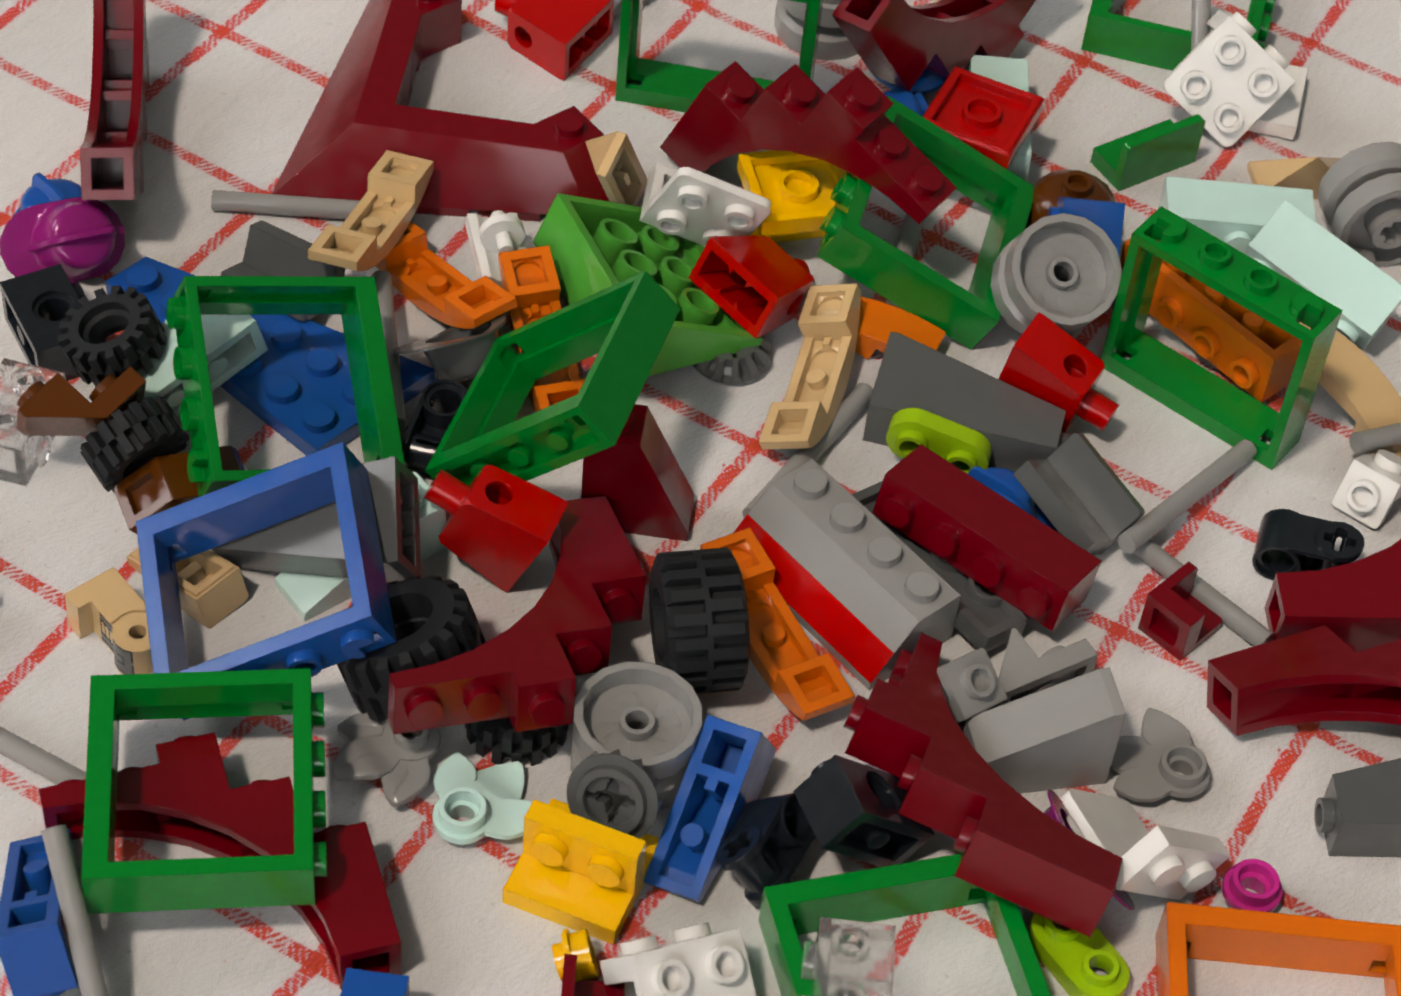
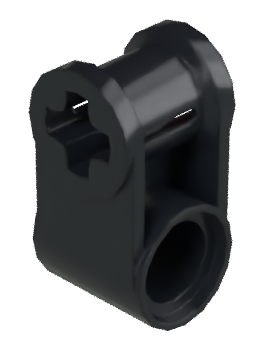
M442 379L430 383L423 390L411 421L401 435L404 462L408 469L427 473L425 470L468 391L461 383Z
M1290 509L1271 510L1261 520L1252 558L1253 567L1260 575L1274 581L1276 573L1317 571L1330 568L1331 564L1339 566L1352 563L1363 552L1364 537L1358 529L1345 522L1328 521L1302 515ZM1341 537L1342 541L1339 551H1335L1336 539Z
M789 793L748 802L743 807L740 817L730 834L716 852L717 863L724 870H730L736 875L745 887V898L753 906H761L764 887L791 883L793 881L797 867L810 844L816 838L795 794Z

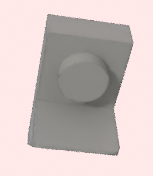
M1012 628L999 674V680L1008 699L992 706L991 709L1094 671L1098 657L1097 652L1085 638L1066 647L1061 645L1055 646L1038 658L1018 630Z

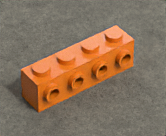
M1131 238L1125 241L1120 257L1122 272ZM1162 260L1149 314L1233 380L1237 386L1243 388L1260 402H1264L1289 385L1302 344L1300 339Z

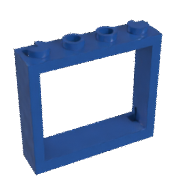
M343 442L136 521L153 673L311 668V677L320 673L322 669L349 659L366 657V653L396 642L368 472ZM336 502L353 607L188 668L176 562Z

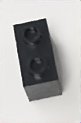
M61 264L0 282L5 320L37 381L46 384L57 373L67 381L80 377L75 372L58 342V336L62 335L58 329L60 322H69L65 313L70 307L76 310L81 308L78 300L84 297L85 294L78 281L71 283Z
M834 755L831 759L817 765L813 769L811 776L793 791L821 848L880 867L901 864L935 835L932 828L899 814L907 792L897 787L899 777L838 755Z

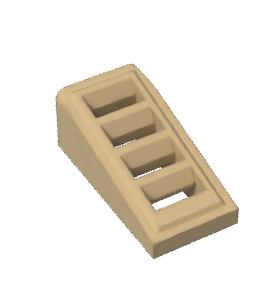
M138 547L126 557L129 565L142 575ZM207 550L176 562L181 609L207 628L214 627L247 601L248 591L240 568L215 552Z

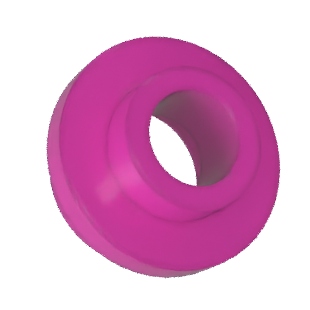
M1246 859L1232 866L1226 872L1222 882L1223 897L1228 905L1234 909L1273 912L1278 907L1282 898L1283 889L1277 871L1270 864L1259 859ZM1246 888L1252 889L1256 891L1258 894L1249 892L1248 890H1246Z

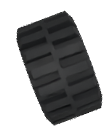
M724 547L657 554L651 568L649 582L650 626L655 663L679 674L693 686L696 694L740 690L749 666V619L742 574L731 550Z
M431 575L426 578H421V576L408 577L406 580L399 582L396 580L387 584L396 642L368 652L366 657L349 659L337 664L352 699L362 714L367 713L371 720L377 722L386 719L388 721L390 673L432 665L471 651L486 643L467 594L463 588H459L457 582L451 579L443 581L441 576Z

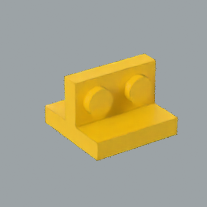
M770 150L738 154L737 170L743 188L769 199L772 203L769 216L750 236L764 235L771 238L775 243L824 237L825 232L819 228L827 213L835 206L836 202L831 200L830 197L837 182L846 173L845 170L824 160L791 151Z
M551 798L549 804L534 799L524 817L523 852L503 888L502 903L576 931L587 929L591 937L614 945L645 884L643 881L660 838L647 833L641 838H637L571 813L567 803Z

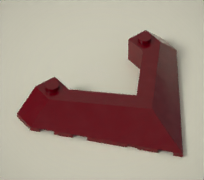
M369 0L272 194L361 200L368 191V173L386 150L434 161L431 178L415 214L467 217V213H470V210H501L505 214L517 213L518 218L523 221L540 222V214L546 215L557 193L610 202L596 175L585 143L587 140L604 136V134L575 106L535 124L408 106L413 91L414 77L416 71H419L422 59L461 43L462 0Z

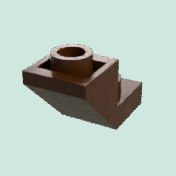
M131 366L118 378L110 374L94 388L89 396L92 400L90 403L67 380L57 373L46 384L41 381L35 382L19 398L17 405L20 407L17 409V429L24 436H87L90 432L98 431L96 426L102 420L108 422L112 419L113 416L111 414L118 409L123 412L127 410L128 404L137 401L138 404L141 403L144 399L146 380Z
M231 445L219 447L222 470H245L236 448ZM189 452L154 457L113 486L130 531L137 534L136 521L198 498L197 483H191L187 473V457Z

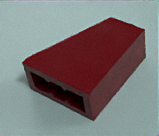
M635 404L615 446L583 458L581 499L606 495L624 533L687 541L694 492L648 406Z

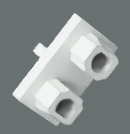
M501 210L491 213L490 218L482 217L477 213H467L465 226L478 279L487 276L502 287L498 253L526 249L523 223L518 218L517 213L505 214Z

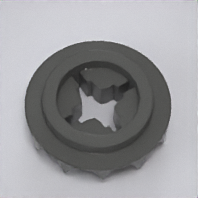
M763 335V340L759 347L756 345L740 349L736 352V358H733L732 353L728 352L716 355V359L694 364L693 366L700 374L717 382L727 384L749 382L761 376L768 369L771 363L772 342L765 340Z
M619 749L611 753L602 754L595 751L575 767L567 783V802L571 813L637 838L644 836L655 824L663 801L658 799L656 791L658 778L649 777L642 768V759L630 760L621 756ZM613 779H616V784H619V793L629 797L619 806L616 814L612 796L602 792L611 785Z

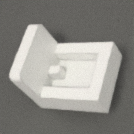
M1379 449L1377 452L1371 450L1354 458L1332 500V505L1373 529L1380 527L1394 501L1401 498V457L1390 451Z

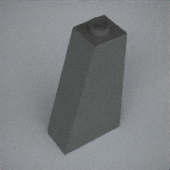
M890 332L868 406L863 436L864 441L888 446L886 434L892 416L901 409L920 408L980 432L989 440L992 447L988 468H1006L1016 472L1027 460L1047 459L1071 436V434L1061 432L1066 410L907 336Z
M395 456L362 463L368 472L386 581L393 582L397 580L399 582L406 580L408 577L421 576L418 478ZM336 502L211 549L240 569L348 578Z
M1401 758L1332 774L1324 797L1317 798L1314 809L1315 827L1318 833H1324L1329 856L1401 857Z

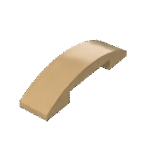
M386 150L368 173L367 193L340 227L330 224L326 226L308 249V259L354 271H366L375 267L390 253L410 224L428 186L434 169V161Z
M858 283L809 287L798 321V326L804 336V340L784 401L771 403L759 440L762 450L812 448L830 428L842 403L855 355L861 290Z
M1299 322V324L1305 326V327L1308 328V329H1311V328L1308 327L1307 325H1305V324ZM1336 330L1319 384L1356 421L1352 433L1401 423L1400 395L1372 360L1353 342ZM1401 444L1380 448L1401 457Z

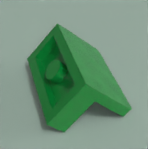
M1199 114L1176 123L1171 119L1165 120L1094 147L1090 162L1118 191L1124 190L1195 162L1206 121Z

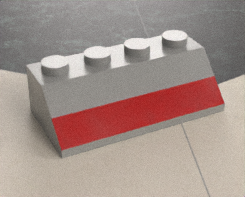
M813 459L772 482L733 532L751 528L775 567L773 582L797 621L868 690L873 689L877 679L885 681L890 677L902 648L913 652L921 633L935 638L942 643L952 638L961 595Z

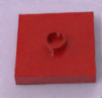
M954 67L923 117L1008 169L1042 113L1045 98L962 68Z

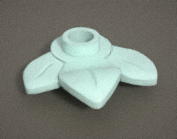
M456 752L437 768L433 785L439 800L433 808L432 823L436 833L442 839L453 844L465 845L477 842L484 836L502 840L523 836L524 817L532 802L522 799L524 768L521 762L503 763L476 771L473 764L465 756ZM458 817H466L470 820L458 821L455 819Z

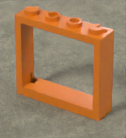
M1166 902L1155 934L1157 996H1189L1187 958L1384 978L1385 996H1401V925Z

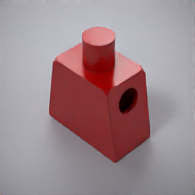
M614 0L495 1V11L508 17L507 42L510 48L563 81L612 34Z
M764 235L711 237L688 277L755 339L792 320L805 300L809 287L814 284V278L810 274L809 267L805 261L799 258H792L771 238Z
M1038 312L1013 346L998 378L1005 383L1066 410L1061 430L1064 433L1068 431L1077 417L1103 432L1120 406L1094 389L1105 369L1104 362L1040 312Z
M484 465L469 486L441 469L424 495L425 499L450 514L438 536L440 543L506 593H508L548 544L569 504L566 500L494 465Z

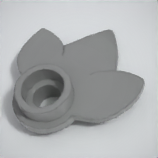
M1148 708L1142 721L1141 736L1119 737L1111 769L1115 773L1120 774L1113 787V790L1120 795L1137 802H1155L1168 795L1177 798H1192L1201 794L1206 789L1210 779V767L1206 756L1199 748L1192 745L1189 730L1171 716L1159 710Z
M358 713L350 716L337 726L338 733L347 743L339 751L334 771L336 780L355 781L381 778L385 797L394 808L415 798L430 782L429 762L437 754L441 743L439 728L393 735L387 719L377 722L371 720L367 713ZM407 736H415V737H417V738H415V739H407V738H405V737H407Z

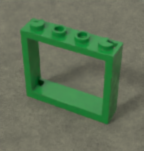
M622 0L615 100L686 112L703 87L721 72L639 58L643 0ZM789 0L806 3L799 68L813 81L824 0ZM752 77L763 89L774 82L773 80ZM631 80L642 81V84L636 85L630 84Z
M1114 0L1092 1L1081 50L1173 71L1191 52V31L1113 14L1111 10ZM1275 0L1250 1L1246 20L1257 30L1252 38L1263 49L1265 44L1260 42L1266 41L1272 15L1269 14H1272Z
M887 96L894 103L885 114L889 120L957 187L956 190L992 212L969 291L860 226L872 186L849 172H846L840 178L832 191L830 199L836 203L820 225L819 229L823 230L825 234L817 257L904 310L944 330L947 336L971 350L999 322L1001 313L995 307L990 287L993 264L1002 249L1025 230L1033 203V188L1035 186L892 97Z
M1161 206L1132 233L1101 360L1104 362L1105 370L1232 447L1243 439L1251 441L1257 450L1256 456L1252 459L1272 470L1300 440L1343 310ZM1162 260L1302 341L1280 413L1144 333ZM1299 322H1301V323L1307 325V326L1310 327L1311 329H1308V328H1306L1305 326L1299 324ZM1126 353L1132 355V357L1129 360L1123 358L1122 356H1124ZM1265 436L1271 439L1269 445L1261 441Z
M643 271L496 338L425 471L434 480L442 469L469 486L484 465H494L528 481L615 446L675 322L680 307L647 271ZM516 343L522 349L521 353L518 354L510 345ZM598 353L577 395L515 421L535 380Z
M184 276L173 298H168L166 316L169 329H176L178 347L174 350L173 370L175 378L183 380L185 398L182 399L180 405V422L183 431H190L192 449L189 450L187 457V473L190 482L197 483L198 497L271 470H222L201 315L341 314L364 463L395 456L405 465L375 277Z
M311 668L91 675L81 872L83 894L88 914L315 904V877L327 876L326 842H314V828L326 827L325 790L314 791L313 778L325 777V742L313 741V728H325L324 692H312ZM293 715L294 854L114 862L120 721Z
M962 853L763 888L759 924L781 996H816L797 935L984 903L1017 996H1051L1018 905L955 877L954 875Z

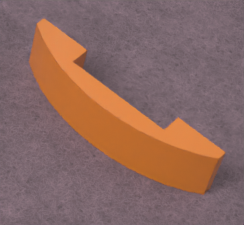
M410 222L390 253L376 265L379 270H384L391 274L392 285L416 307L434 319L460 329L476 328L517 307L516 297L487 276L473 282L429 250L426 232L413 222Z
M549 245L498 253L502 288L516 297L517 307L507 311L511 331L562 309L559 301L561 287ZM514 343L516 352L520 354L522 349ZM577 363L535 380L528 394L534 412L579 393L586 378H580Z
M751 528L701 544L700 549L727 547L734 555L740 567L747 600L750 637L749 658L780 701L802 721L854 703L855 695L829 653L818 655L773 582L775 567Z

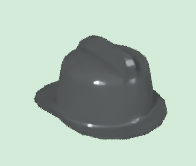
M502 314L472 329L450 327L434 337L393 349V353L409 354L424 352L440 380H454L461 383L464 387L470 388L495 339L500 337L499 328L505 324L507 317Z

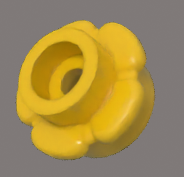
M568 928L564 929L561 933L562 942L552 944V953L560 980L562 981L564 954L577 955L575 982H578L579 979L590 980L599 977L597 959L588 930L584 929L570 933Z

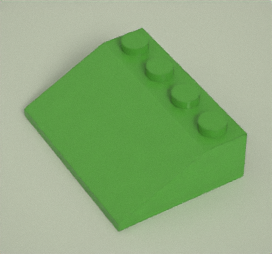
M557 193L533 243L536 247L549 245L561 291L569 305L643 271H647L680 307V311L649 376L716 359V355L728 352L735 354L740 349L756 345L757 347L760 346L763 340L762 337L755 339L688 278L704 250L702 245L677 235L665 234L659 231L657 227L639 221L642 207Z

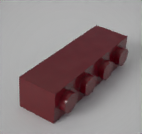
M922 444L885 474L872 511L874 515L1050 631H1054L1086 600L1102 562Z

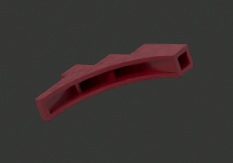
M93 0V57L90 108L84 142L80 147L82 200H135L144 192L142 142L147 139L145 90L150 88L146 0Z
M842 0L832 16L872 75L910 92L925 69L948 78L954 67L964 69L973 55L1009 58L1024 36L1019 24L1036 0H940L917 6L908 5L905 0Z
M734 61L703 87L660 146L680 168L690 167L706 173L716 163L733 154L760 149L791 151L824 160L859 177L889 197L918 224L927 218L957 189L889 120L885 114L894 103L858 67L825 94L796 64L763 89Z
M606 495L566 500L569 504L549 543L556 567L552 582L536 605L512 627L471 651L432 665L389 674L388 722L393 735L507 717L510 718L515 732L573 724L575 676L596 673L602 668L608 667L612 632L611 624L642 620L646 574Z
M1401 539L1392 546L1357 562L1317 571L1276 573L1264 607L1268 628L1275 634L1273 640L1322 625H1326L1356 652L1401 639Z
M1322 625L1208 660L1207 708L1236 736L1276 726L1319 721H1367L1401 725V639L1356 652L1326 625Z
M921 633L913 652L902 648L888 683L877 679L868 699L857 695L843 726L853 731L845 753L900 778L897 787L907 792L899 814L955 839L952 849L962 853L954 875L955 877L1091 937L1115 892L1123 858L1080 837L1040 811L1007 784L978 754L956 723L942 692L941 681L937 675L942 642Z
M215 732L199 736H182L170 742L155 744L158 764L145 767H128L118 771L115 837L147 838L188 846L215 857L294 854V790L290 776L275 780H256L246 786L230 789ZM70 779L54 786L39 789L45 829L66 825L67 829L71 831L73 840L83 839L86 779ZM366 822L347 826L340 824L332 825L320 832H315L314 842H326L327 876L315 877L314 905H291V907L302 916L324 948L340 989L342 990L346 968L402 975L401 940Z

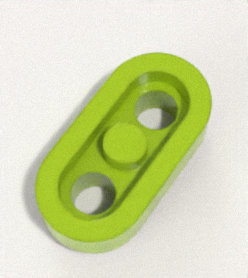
M905 408L897 411L891 418L886 434L888 447L895 455L902 459L922 444L967 474L974 466L982 469L988 468L992 454L989 440L980 432L920 408Z
M1034 913L1028 935L1036 956L1069 996H1124L1130 978L1128 965L1097 927L1091 937H1088L1070 928L1067 931L1059 930L1054 925L1061 924ZM1091 968H1101L1108 975H1098Z

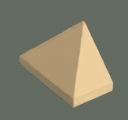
M617 131L585 141L596 175L609 201L637 206L646 188L647 177L627 134Z
M1308 157L1249 161L1247 170L1252 184L1313 190L1314 199H1318L1317 192L1322 177L1341 158Z

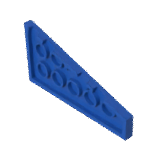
M144 257L106 281V290L108 295L111 292L112 286L121 285L124 292L128 287L135 288L139 294L143 293L147 297L162 324L167 320L166 307L168 298H173L184 276L195 275L149 257ZM251 315L257 322L268 351L220 385V387L306 456L341 442L346 445L357 438L360 433L344 333L311 320L306 322L299 321L289 315ZM399 355L404 404L422 393L427 385L435 381V370Z

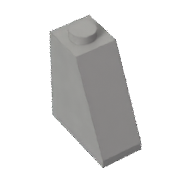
M1110 667L1100 668L976 714L966 719L963 733L978 754L1019 794L1104 784L1108 778L1126 712Z

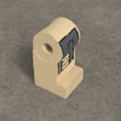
M114 567L65 593L68 625L80 639L95 632L114 653L115 666L121 674L153 673L145 602Z

